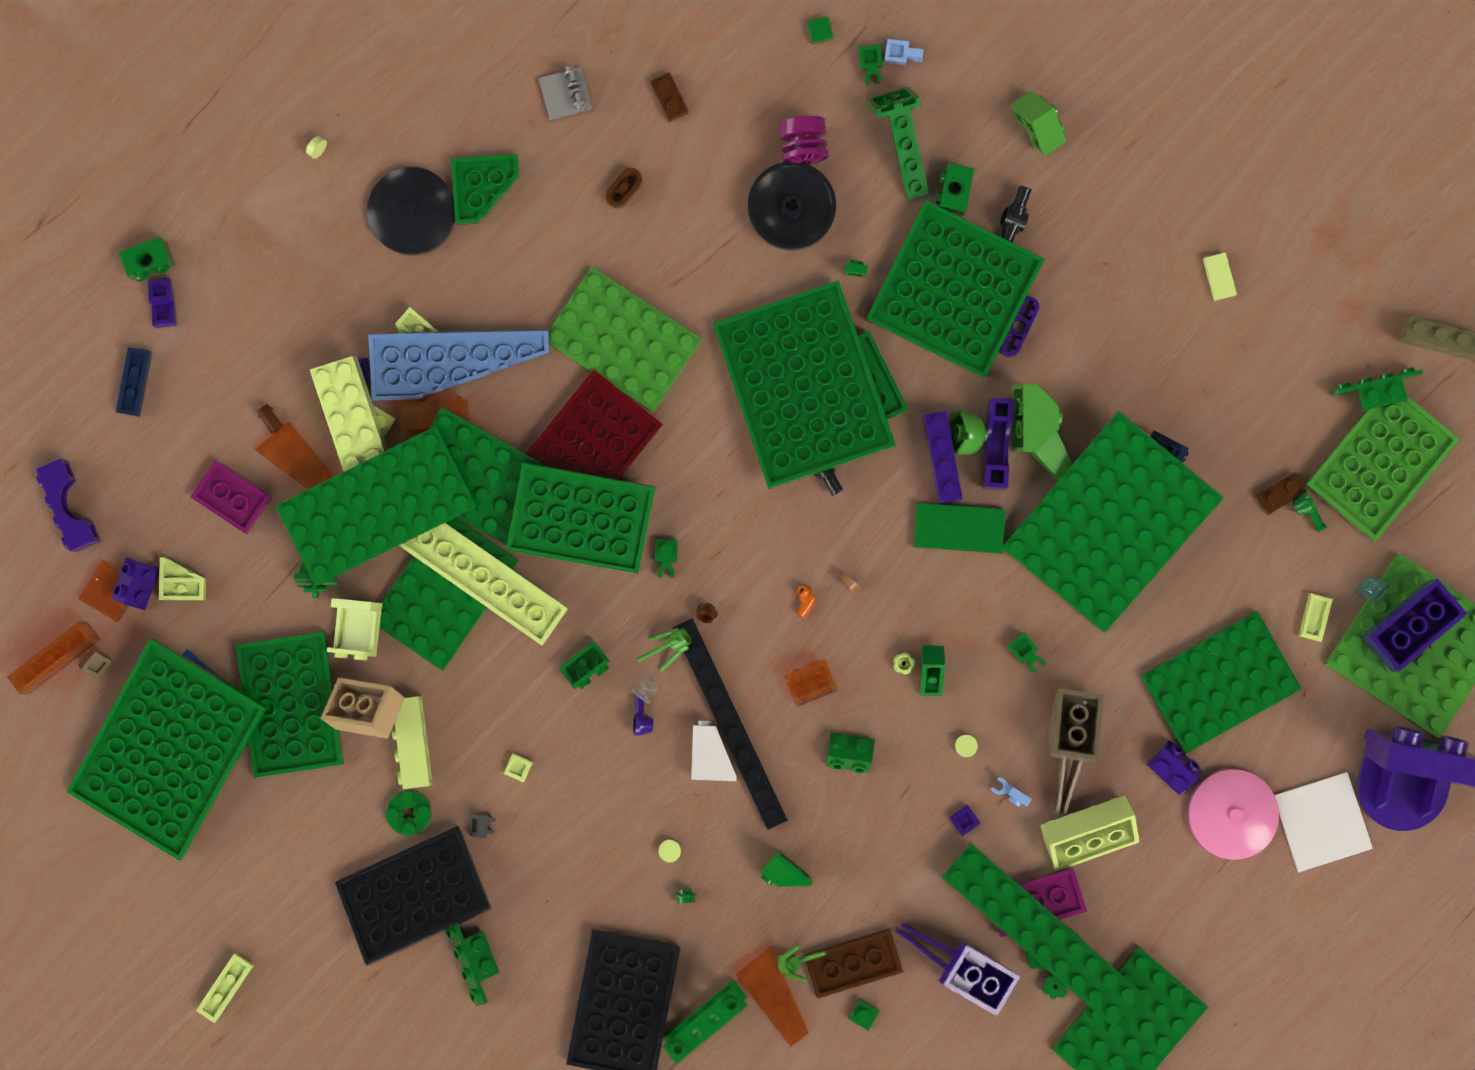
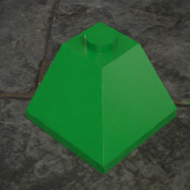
M778 849L760 869V872L763 874L761 878L770 886L773 883L778 887L811 886L813 884L812 877Z

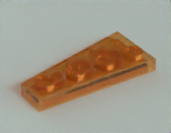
M291 422L286 423L255 449V451L307 489L334 477L333 473Z

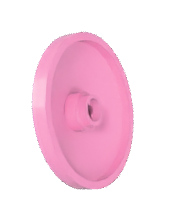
M1224 769L1208 775L1196 786L1188 803V823L1194 838L1204 849L1218 857L1233 860L1251 857L1262 851L1270 843L1277 830L1279 809L1272 790L1261 778L1247 771Z

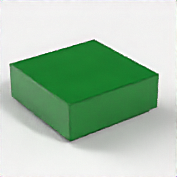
M828 16L807 21L812 45L833 39Z

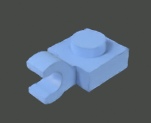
M887 39L884 63L906 65L907 59L914 62H922L924 50L909 48V41Z
M998 777L997 780L1002 783V788L996 790L991 787V791L995 794H1008L1010 796L1008 800L1018 807L1021 804L1028 806L1032 800L1009 785L1001 777Z

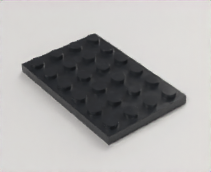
M459 826L335 882L366 966L372 965L492 910Z
M596 929L592 930L566 1065L591 1070H657L681 946Z

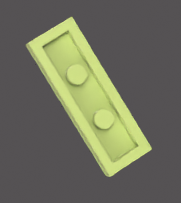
M234 953L196 1011L213 1023H216L254 967V964L238 953Z

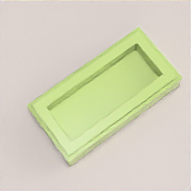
M1226 252L1203 258L1213 300L1218 301L1236 296L1237 292Z
M1309 593L1298 636L1322 642L1333 599Z

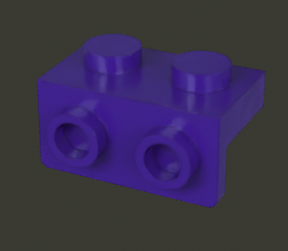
M127 557L121 567L117 584L113 589L112 600L145 610L159 574V568Z
M1170 740L1147 762V765L1178 795L1195 783L1201 773L1198 763L1193 759H1189L1183 753L1182 748L1175 743L1173 744Z

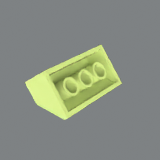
M1125 795L1040 825L1055 872L1139 843L1135 814Z

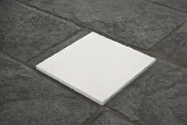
M1348 772L1274 795L1278 804L1279 817L1298 872L1373 849Z

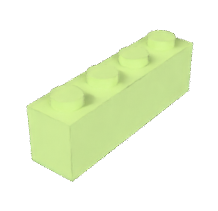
M422 696L405 698L396 718L395 727L392 728L393 740H397L398 749H395V760L397 763H400V771L397 773L398 783L402 785L403 789L433 785Z

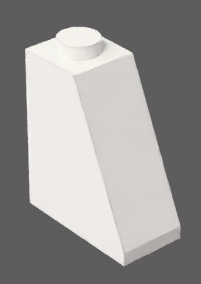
M698 721V725H693L691 780L736 781L735 770L716 725H711V721Z

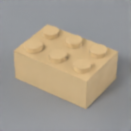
M338 678L321 719L336 730L388 739L405 697L391 686Z

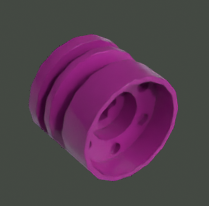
M799 116L779 123L781 140L789 142L782 146V152L785 153L783 154V162L791 161L795 164L806 163L809 165L824 161L829 157L828 150L825 149L828 145L827 141L819 139L826 135L825 118L820 116Z

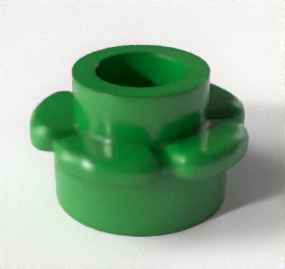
M692 889L678 890L679 895H675L677 897V904L695 902V895L697 894L692 893Z

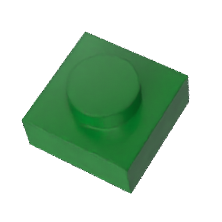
M851 260L850 263L846 262L844 275L866 278L868 265H863L864 262L858 260Z
M859 999L848 1019L869 1031L879 1010Z

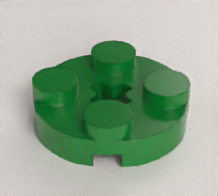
M404 791L396 794L390 800L386 811V818L390 827L395 832L406 836L422 832L431 821L430 801L418 791ZM412 807L414 809L413 814L415 816L413 819L404 816L405 808L410 809Z

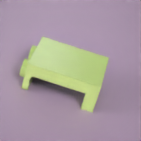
M332 598L331 607L338 609L334 645L332 648L327 647V652H333L334 657L348 658V654L354 655L356 660H367L368 656L376 657L382 603Z

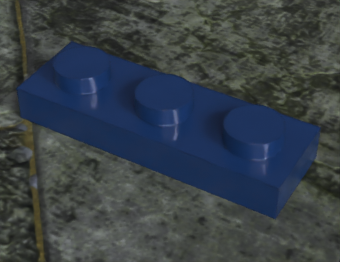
M128 347L116 413L140 417L152 357L151 351Z

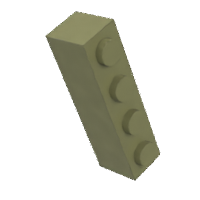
M1413 316L1402 320L1397 338L1398 342L1475 362V332Z

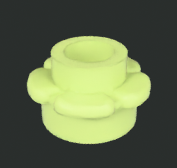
M909 653L897 654L893 659V667L898 673L909 674L912 671L911 669L915 667V660L911 658Z

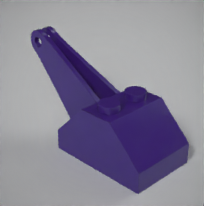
M901 922L900 926L912 934L954 955L949 964H947L916 939L899 929L896 930L899 935L911 942L945 970L939 979L941 984L996 1016L998 1015L1020 978L1017 973L970 944L961 942L957 951Z

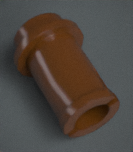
M267 404L257 410L259 414L257 417L262 418L270 433L273 434L283 428V425L272 411L274 408Z

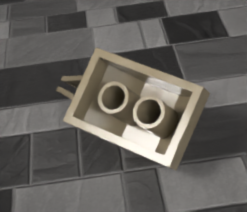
M1061 688L1056 692L1050 718L1048 739L1050 756L1059 758L1057 793L1054 805L1055 814H1059L1066 759L1073 760L1064 793L1062 815L1067 814L1082 763H1096L1098 761L1104 695Z

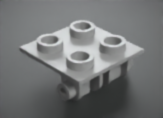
M568 66L564 72L539 78L550 120L592 109L581 67L574 68V66Z

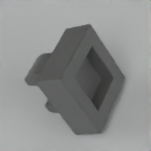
M471 813L470 836L487 838V834H494L495 830L487 829L488 822H494L495 818L485 814Z

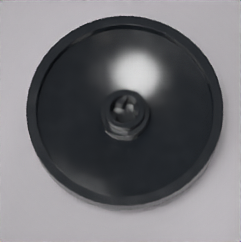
M788 161L769 167L758 176L749 193L748 215L753 229L762 240L778 249L795 251L813 246L828 233L835 218L836 197L832 185L822 172L806 163L795 164Z
M419 167L396 169L386 174L374 186L367 204L368 222L376 238L388 249L402 255H422L435 250L443 244L453 230L455 224L454 197L447 184L438 175L429 170Z

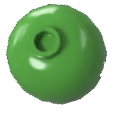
M956 411L952 415L949 426H953L951 439L954 453L957 455L976 453L988 437V431L983 420L975 413L969 411Z

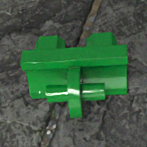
M300 563L298 573H294V580L297 581V586L304 587V592H312L313 599H318L320 592H327V587L338 586L339 582L336 576L315 587L304 563Z

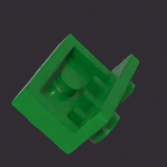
M593 641L560 666L559 669L570 682L573 689L579 687L582 690L591 683L589 678L594 674L600 676L609 669L607 665L611 661L598 644Z
M831 732L825 766L835 770H852L859 774L869 773L873 761L875 739Z

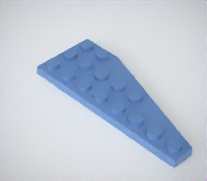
M548 329L369 333L372 401L417 400L454 385H459L519 362L549 353Z

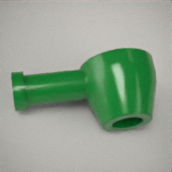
M1306 491L1299 495L1292 503L1298 515L1309 514L1316 527V532L1326 529L1327 526L1323 523L1309 493Z

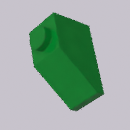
M921 645L920 696H942L946 666L944 646Z

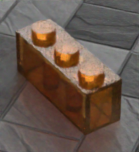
M450 396L449 400L440 401L438 397L427 398V402H418V399H407L405 403L399 404L400 431L407 433L429 430L441 407H445L469 421L468 401L462 399V396Z

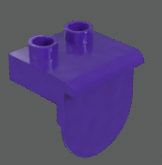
M1395 727L1394 733L1367 729L1364 735L1367 743L1358 778V795L1365 812L1381 826L1396 831L1415 830L1429 824L1444 808L1451 782L1475 787V756L1467 752L1468 741L1450 736H1441L1439 742L1423 739L1424 733L1404 727Z

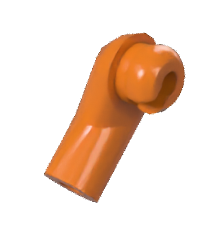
M801 585L798 587L797 593L802 604L796 611V614L805 619L815 604V598L809 586Z

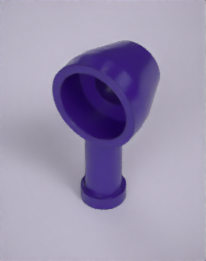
M635 693L636 704L633 719V735L640 736L653 731V718L644 715L646 694Z

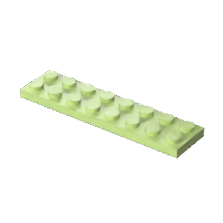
M446 523L399 545L542 646L568 610L560 602Z

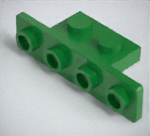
M1414 367L1401 370L1400 375L1393 376V372L1379 375L1380 379L1372 381L1371 377L1358 380V384L1350 386V382L1336 386L1337 389L1331 392V396L1357 391L1362 411L1407 401L1408 398L1403 380L1423 374V370L1415 371Z
M459 925L446 930L445 933L452 941L454 957L459 961L462 968V978L467 982L470 989V999L476 1006L485 1005L488 1001L480 982L499 973L484 931L463 938Z

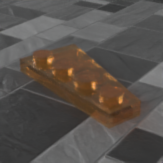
M770 946L739 970L736 976L788 1044L793 1046L809 1032L786 979L778 969V961Z

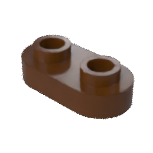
M625 169L608 188L606 199L611 207L622 208L641 187L642 176L637 169ZM630 177L635 179L633 184L627 182ZM614 195H621V199L615 201L613 199Z

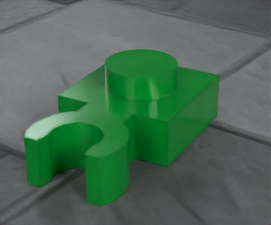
M881 45L858 47L860 70H867L864 79L865 84L869 85V77L875 76L877 83L880 84L882 76L877 69L883 68Z
M655 540V562H661V566L658 569V577L662 578V571L668 569L670 570V578H673L675 571L671 566V562H677L678 540Z
M1025 632L1021 633L1006 646L1021 664L1025 660L1028 662V669L1032 673L1037 672L1033 667L1035 661H1039L1042 666L1046 664L1043 658L1035 656L1034 653L1038 648Z

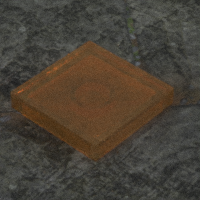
M101 561L79 600L112 620L119 622L128 607L112 600L113 589L117 584L121 571L107 562Z

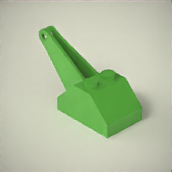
M1037 384L1012 385V399H1014L1013 451L1030 452L1050 475L1058 481L1072 465L1057 432L1059 424L1062 423V412L1059 411V406Z

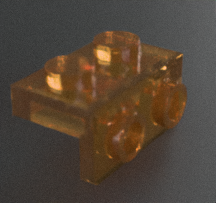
M826 660L814 661L809 666L803 669H794L784 676L796 707L838 691Z

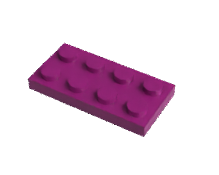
M1073 867L1018 883L1059 920L1087 912ZM997 926L1000 937L1008 936Z

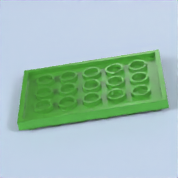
M593 267L590 268L548 331V344L588 371L596 370L629 398L652 413L655 412L702 341L700 337Z
M1408 396L1407 401L1366 410L1305 484V486L1373 542L1379 539L1460 440Z

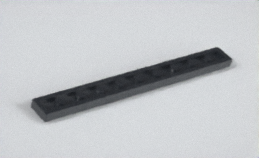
M693 618L672 627L673 629L677 627L679 629L684 628L690 636L691 643L688 645L689 649L684 653L767 830L788 821Z

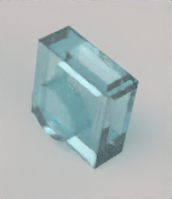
M1368 574L1356 593L1360 597L1378 604L1389 585L1385 581Z

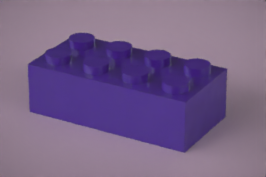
M1432 579L1423 584L1361 638L1390 672H1400L1468 613L1439 579Z

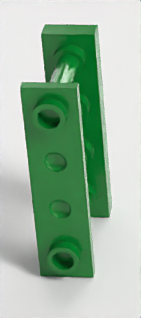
M733 979L664 1036L666 1043L662 1045L663 1049L677 1065L748 1006L745 1002L748 996Z

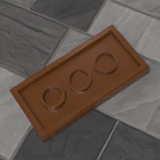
M890 928L804 954V956L817 952H826L825 956L806 961L817 999L903 973Z

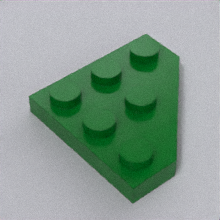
M518 154L451 158L455 224L470 225L479 224L519 179Z

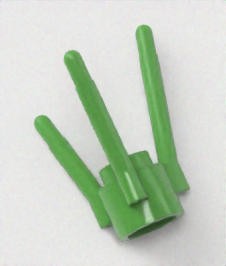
M677 627L671 631L649 637V640L653 641L670 636L667 639L668 642L638 657L637 662L647 659L668 647H671L673 650L677 649L678 651L660 667L659 670L661 672L664 671L675 659L689 649L688 645L691 643L689 634L684 628L679 629Z
M796 945L784 955L778 956V969L782 974L786 975V979L807 982L808 979L794 973L799 970L801 962L825 956L826 952H817L797 958L792 955L800 948L799 945Z

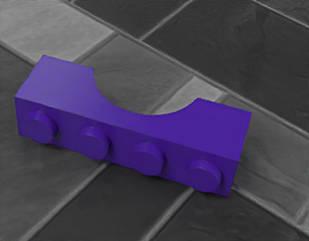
M991 398L988 401L986 427L988 437L985 441L982 489H1008V446L1013 420L1014 399Z
M947 412L926 414L922 417L933 464L934 485L938 504L959 501L963 497Z
M58 459L37 468V482L45 490L47 495L45 496V501L48 507L53 510L55 515L53 521L62 532L63 537H61L64 547L69 549V551L78 552L100 543L101 540L93 521L79 520L68 509L67 493L76 482L69 462L64 459Z

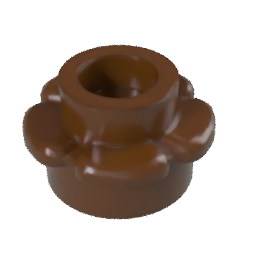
M710 603L700 604L697 607L696 617L703 623H711L718 616L715 607Z

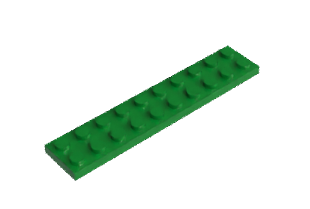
M972 843L968 844L941 876L1113 1028L1143 994Z

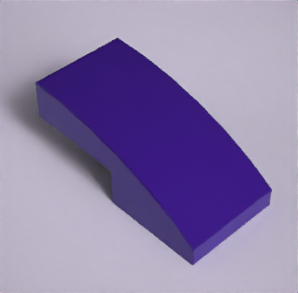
M171 279L148 281L153 327L177 326Z

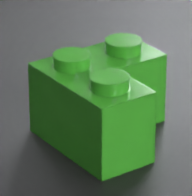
M1030 91L1010 104L1016 122L1028 131L1033 147L1044 156L1067 142L1064 136L1065 128L1057 117L1059 115L1057 108L1053 104H1048L1042 95L1038 96L1033 91Z

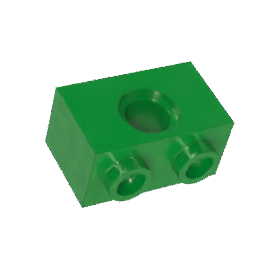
M948 163L946 170L942 169L940 183H943L942 191H938L935 204H939V207L953 214L964 216L967 211L974 168ZM956 185L960 192L953 194L949 191L948 187Z
M161 237L119 252L127 277L133 281L147 280L149 275L166 273L170 270V267L175 266L167 241ZM151 256V263L144 266L145 258Z

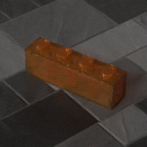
M79 621L8 675L7 678L20 695L30 694L101 639L88 622Z

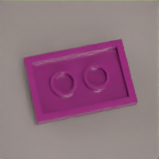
M216 460L191 495L192 499L245 534L249 533L272 499L271 496Z

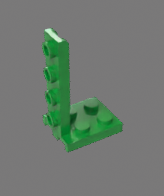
M909 87L868 98V108L878 118H889L907 199L929 194L911 113L913 108L921 106L919 96Z

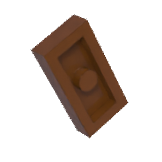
M670 72L650 81V85L668 122L689 113Z
M1294 472L1258 494L1256 498L1267 515L1307 490Z

